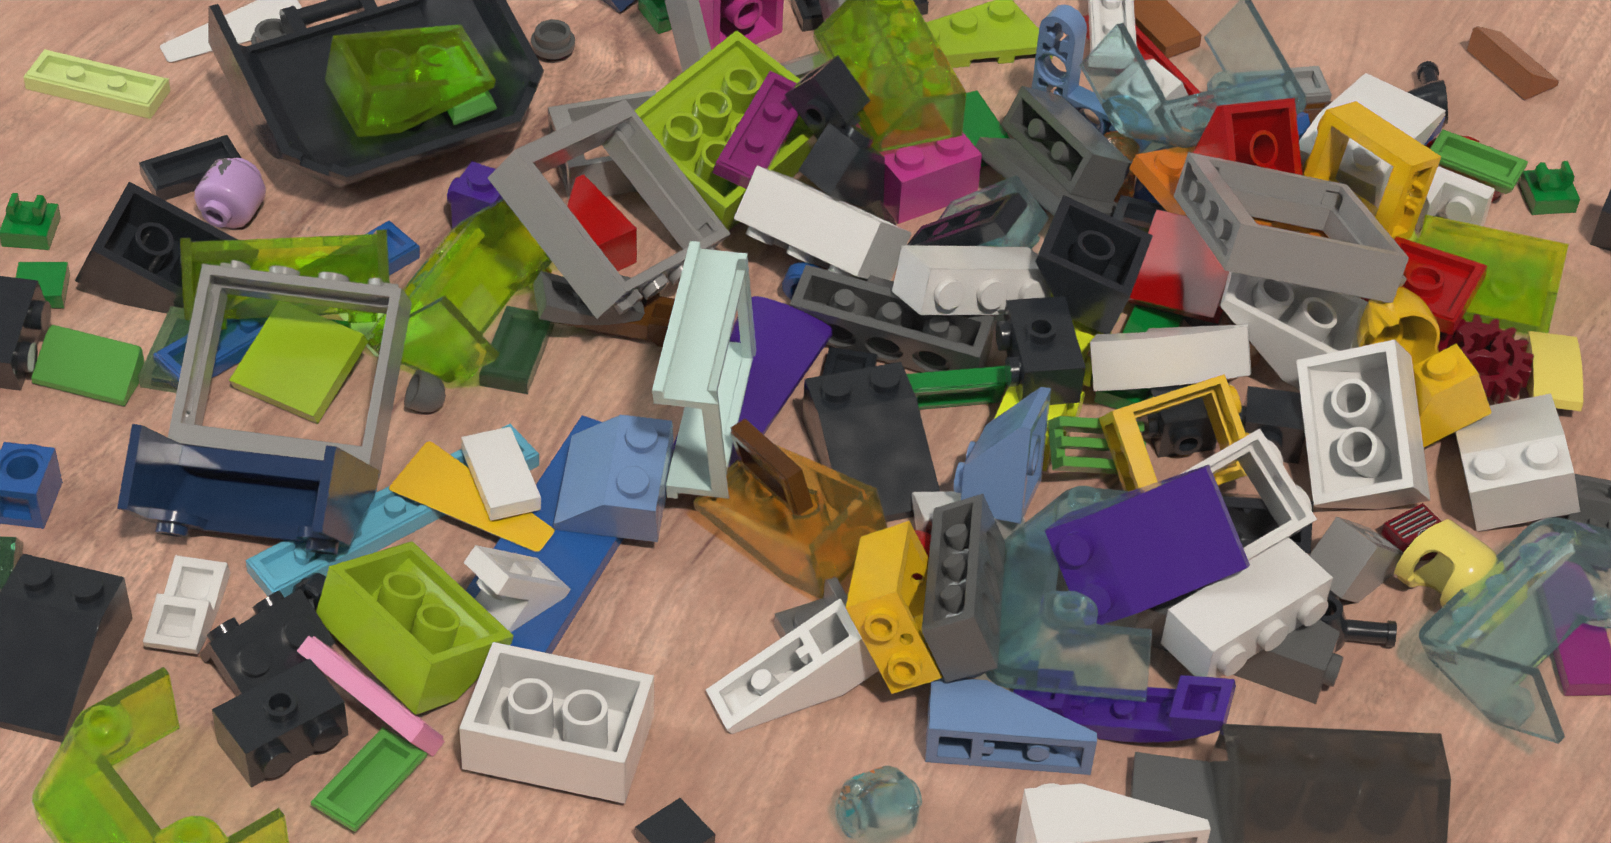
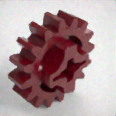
M1474 314L1472 322H1466L1462 318L1453 335L1440 332L1439 352L1457 344L1479 373L1486 397L1491 398L1496 404L1503 403L1505 394L1515 399L1518 397L1521 387L1526 388L1534 360V354L1526 352L1529 342L1521 339L1515 340L1514 337L1517 329L1511 327L1502 330L1499 328V319L1496 318L1489 324L1482 323L1479 314Z

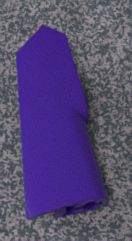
M753 296L751 298L756 355L755 357L753 356L739 422L747 419L764 435L832 337V328L823 321L787 304L765 297ZM738 316L733 325L729 342L741 343ZM676 437V439H675V441H674V449H675L677 437ZM734 444L727 477L737 475L742 468Z

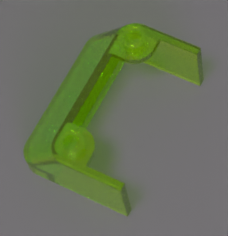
M503 198L466 218L454 227L402 289L411 300L412 305L401 365L416 371L420 369L434 374L445 383H451L455 380L459 383H464L479 368L495 361L500 353L486 340L483 334L515 292L526 286L533 290V284L541 271L552 273V270L549 268L552 262ZM382 314L365 336L368 341L367 344L378 355L386 314Z
M376 230L373 234L201 242H192L191 238H180L185 321H191L202 264L220 266L221 263L231 264V261L235 260L250 265V270L269 272L270 266H284L293 268L300 272V276L318 278L320 272H334L347 276L349 282L368 284L370 278H381L384 283H390L387 230ZM228 294L221 330L228 329L227 320L268 318L279 301ZM289 302L317 315L348 314V323L378 322V313Z
M164 667L82 711L76 718L32 794L36 818L54 843H289L285 815L279 808L229 837L226 836L217 823L203 816L184 817L161 830L112 767L180 729L170 674Z

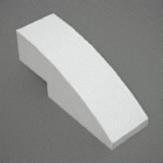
M1248 324L1149 328L1147 332L1097 334L1090 342L1094 391L1193 384L1225 374L1226 379L1251 375Z

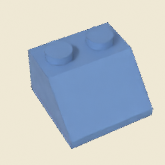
M1040 387L989 422L977 442L970 441L965 462L958 463L954 479V492L961 493V500L984 494L995 519L1021 524L1041 482L1051 388Z
M618 415L572 435L554 520V530L658 542L667 495L666 482L674 453L672 421Z

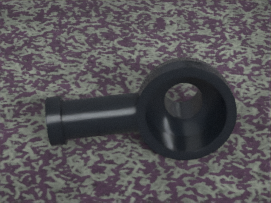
M1432 61L1423 62L1416 70L1417 77L1422 85L1408 91V93L1444 109L1445 120L1443 125L1448 124V101L1444 80H1439V69L1436 63Z
M1328 595V608L1320 620L1340 632L1335 652L1344 646L1346 640L1385 644V647L1395 646L1397 635L1396 621L1387 620L1384 623L1346 619L1341 602L1337 598Z

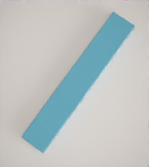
M511 424L502 427L511 426L529 470L540 466L539 453ZM461 449L450 454L468 467ZM388 486L376 492L350 546H339L337 555L309 552L305 550L306 543L284 540L247 559V572L267 596L280 590L283 596L286 597L293 592V586L311 573H320L326 576L329 566L377 552L446 514L389 490Z

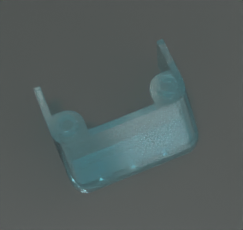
M1239 0L1204 37L1223 70L1216 73L1208 81L1206 92L1167 101L1124 23L1116 24L1079 65L1110 122L1119 133L1129 138L1181 148L1197 146L1216 107L1220 105L1295 98L1297 116L1306 107V96L1251 0Z
M1090 486L1071 488L1059 495L1005 538L998 668L986 672L990 681L1005 688L1146 702L1152 629L1097 624L1098 609L1092 599L1075 591L1056 590L1059 565L1044 531L1066 513L1130 491L1101 489Z
M1557 517L1545 518L1532 523L1496 556L1493 568L1483 578L1462 588L1420 629L1419 639L1427 658L1490 722L1557 744L1565 738L1543 677L1537 667L1582 623L1611 628V529Z

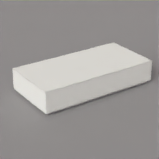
M511 426L461 437V450L490 521L541 510L540 493Z

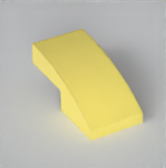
M1528 331L1526 340L1529 342L1526 352L1534 354L1531 366L1532 371L1527 384L1529 397L1551 393L1556 408L1582 411L1583 370L1577 337Z

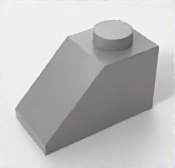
M1336 517L1309 556L1333 577L1328 595L1338 600L1341 598L1359 603L1394 574L1396 565L1404 552L1371 528Z

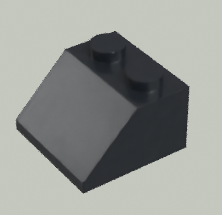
M1063 195L1035 262L1053 296L1066 297L1072 320L1103 334H1110L1132 293L1153 235Z

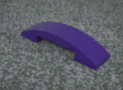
M1022 664L1013 693L1096 732L1098 739L1122 742H1169L1197 738L1225 729L1236 684L1235 679L1180 675L1177 689L1078 682L1074 667Z

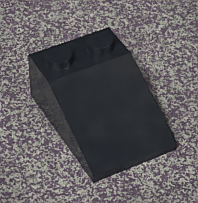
M128 182L75 281L118 304L191 319L202 264L220 266L221 263L231 264V261L235 260L246 263L252 268L260 251L143 188ZM228 294L224 314L230 311L237 295Z
M901 362L804 379L802 421L844 530L914 517L913 492H940L917 398Z
M22 554L0 591V728L61 743L67 741L133 619L124 577Z

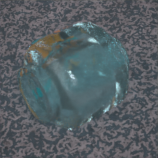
M885 765L848 778L842 785L839 797L835 802V815L838 825L847 837L855 839L858 843H886L908 835L914 830L919 820L922 796L919 787L912 779L908 778L900 769Z

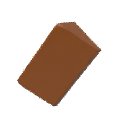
M1480 26L1472 29L1467 51L1524 100L1558 86V79L1502 32Z

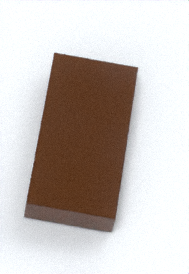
M743 419L730 427V434L740 465L793 514L799 516L813 507L804 473L800 466L747 419Z

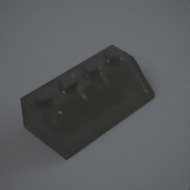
M1222 724L1209 760L1222 843H1447L1451 775L1441 733Z

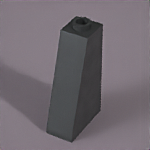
M1195 589L1137 614L1133 640L1169 652L1161 644L1168 609L1193 595L1197 590ZM1320 619L1311 626L1303 624L1287 634L1283 642L1271 651L1263 649L1247 659L1243 667L1233 675L1316 704L1323 685L1326 684L1334 687L1344 659V656L1335 654L1340 632Z

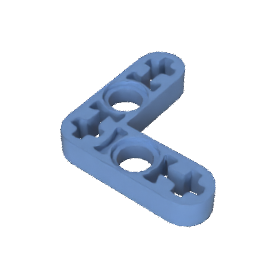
M1058 5L1041 21L1039 27L1032 88L1051 93L1050 91L1057 87L1052 94L1063 96L1124 156L1135 158L1136 154H1141L1152 143L1154 139L1152 125L1141 114L1079 86L1087 25L1084 17L1078 10L1069 5ZM1065 33L1067 36L1061 41L1060 39L1063 37V34ZM1051 55L1056 56L1064 63L1066 72L1060 71L1054 66L1051 61ZM1084 109L1094 112L1099 118L1100 124L1091 122L1085 115Z

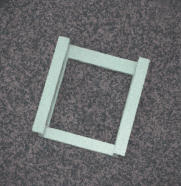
M697 241L689 242L652 388L654 404L685 407L666 482L667 498L678 499V494L684 493L729 499L727 470L734 444L730 434V427L739 422L753 356L755 357L756 355L747 253L701 249L700 242ZM736 311L738 312L741 343L729 342Z

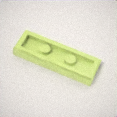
M46 49L43 50L23 77L25 87L28 90L148 119L153 117L171 91L168 78Z

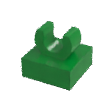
M1563 161L1560 169H1548L1545 162H1540L1535 170H1527L1522 173L1519 186L1532 215L1576 213L1580 197L1573 184L1575 176L1568 161Z
M12 193L0 228L2 247L50 250L61 219L59 205L47 203L43 195H37L34 202L19 201L18 193Z

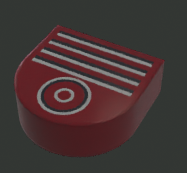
M1422 503L1384 522L1381 535L1404 552L1416 537L1429 527L1442 521ZM1437 552L1427 553L1419 561L1433 559Z

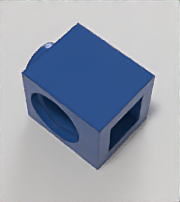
M3 443L0 450V524L45 528L63 483L55 448L36 444Z

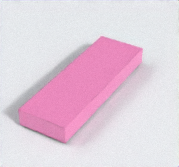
M308 636L297 650L306 659L310 658L317 668L408 741L429 755L434 756L445 742L440 733L315 636Z

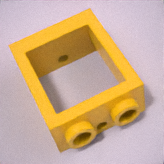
M1357 101L1326 109L1317 126L1318 134L1312 152L1304 163L1303 176L1340 183L1335 178L1349 138H1351L1393 166L1379 208L1355 193L1356 196L1393 239L1396 236L1404 239L1411 238L1441 156Z
M1225 374L1111 411L1099 418L1124 493L1158 482L1136 421L1138 418L1202 398L1220 450L1250 434L1245 433L1239 416L1242 407L1238 392L1233 385H1228ZM1239 461L1229 465L1227 469L1214 474L1218 486L1247 476Z
M910 521L860 537L845 607L891 694L942 678V673L922 633L929 558ZM919 573L923 577L921 580H915L912 575Z

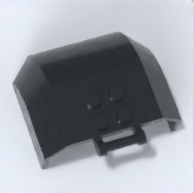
M326 0L296 9L295 6H290L279 11L280 20L286 35L249 46L238 44L219 4L211 5L208 8V43L247 122L259 142L274 158L334 188H341L513 132L521 126L544 73L542 65L506 0H398L382 6H377L374 0ZM357 11L355 14L306 28V25ZM463 47L468 50L497 107L493 111L454 125L440 98L422 123L416 128L379 118L375 106L399 76L433 84L425 67L428 60Z

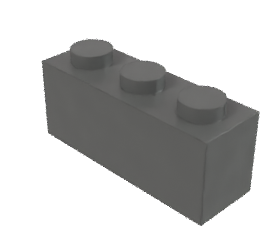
M1021 86L1001 125L1070 194L1112 204L1130 171L1129 168L1132 162L1063 96Z

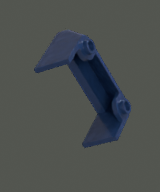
M132 424L117 509L156 523L155 532L162 535L186 538L189 529L304 542L306 543V551L337 555L339 546H350L377 492L380 471L337 446L326 445L324 460L182 445L143 425Z

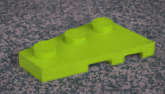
M993 0L896 32L895 46L917 71L969 67L972 60L996 58L998 64L1014 63L1015 56L1031 54L1036 56L1039 28L1013 0Z

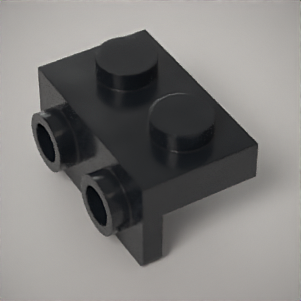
M301 588L286 597L278 590L252 607L256 613L255 616L240 625L236 618L233 617L210 631L207 637L211 642L207 644L199 655L205 663L213 660L235 696H238L307 660L297 650L308 636H315L329 647H332L336 642Z

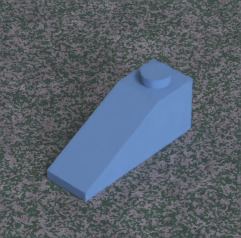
M944 677L931 682L927 712L925 762L1091 775L1097 745L1096 732L988 680L964 677L946 682Z

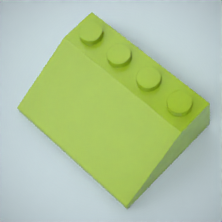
M737 30L634 110L728 231L740 222L734 219V216L746 189L712 173L715 163L769 71L795 83L800 81L798 77ZM800 116L769 170L793 177L799 172V168L818 141Z

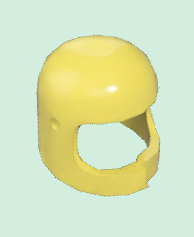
M1446 519L1429 527L1414 539L1398 561L1394 574L1409 587L1427 586L1435 589L1442 594L1440 598V605L1454 612L1464 613L1479 607L1485 602L1496 587L1501 570L1499 558L1488 545L1452 520ZM1437 552L1433 560L1413 572L1423 555Z

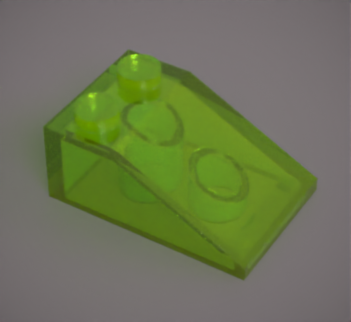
M461 24L333 35L325 77L328 86L357 137L401 133L494 88L496 81Z

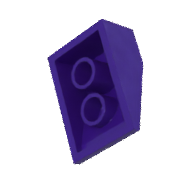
M1209 464L1071 511L1044 530L1085 630L1132 616L1250 566Z

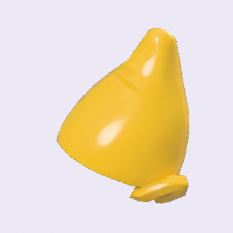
M1398 287L1392 303L1369 299L1357 331L1358 347L1396 340L1411 355L1412 364L1415 365L1439 353V325L1429 307L1419 296L1404 287Z

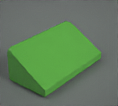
M51 325L45 335L31 379L33 384L125 406L144 377L146 367L143 351L137 345Z

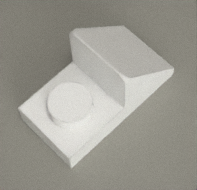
M1438 166L1415 226L1417 232L1423 235L1436 216L1479 233L1486 222L1495 189Z
M475 545L464 561V564L479 577L476 583L481 588V591L475 600L510 632L564 599L571 590L535 557Z

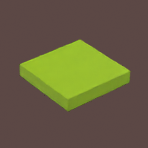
M279 301L229 381L237 390L318 424L368 341L363 333L289 302Z

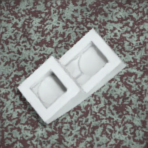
M175 555L164 594L157 593L143 639L144 646L198 654L204 645L207 634L210 632L219 610L231 573L226 562Z

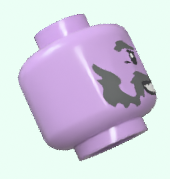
M224 158L215 161L195 189L194 199L203 218L209 224L219 228L233 229L243 227L251 220L265 198L266 187L260 171L251 162L242 158Z

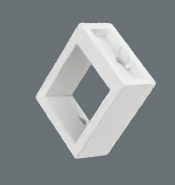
M1261 429L1254 431L1183 472L1185 473L1209 464L1214 475L1239 461L1279 525L1275 530L1244 547L1248 561L1285 538L1292 537L1317 520L1311 510L1312 505L1308 495L1300 486L1295 485L1283 466V458L1279 449L1272 441L1266 439ZM1207 585L1196 589L1197 592L1206 587Z

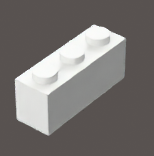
M902 245L892 288L894 294L920 315H1004L1006 300L1051 297L1052 294L1035 262L1038 254L1028 247Z
M1287 537L1250 559V566L1248 568L1212 582L1169 608L1161 644L1194 676L1218 678L1223 674L1231 676L1243 667L1247 659L1263 649L1265 651L1275 649L1283 642L1287 634L1303 624L1305 626L1315 624L1328 608L1327 598L1333 577Z

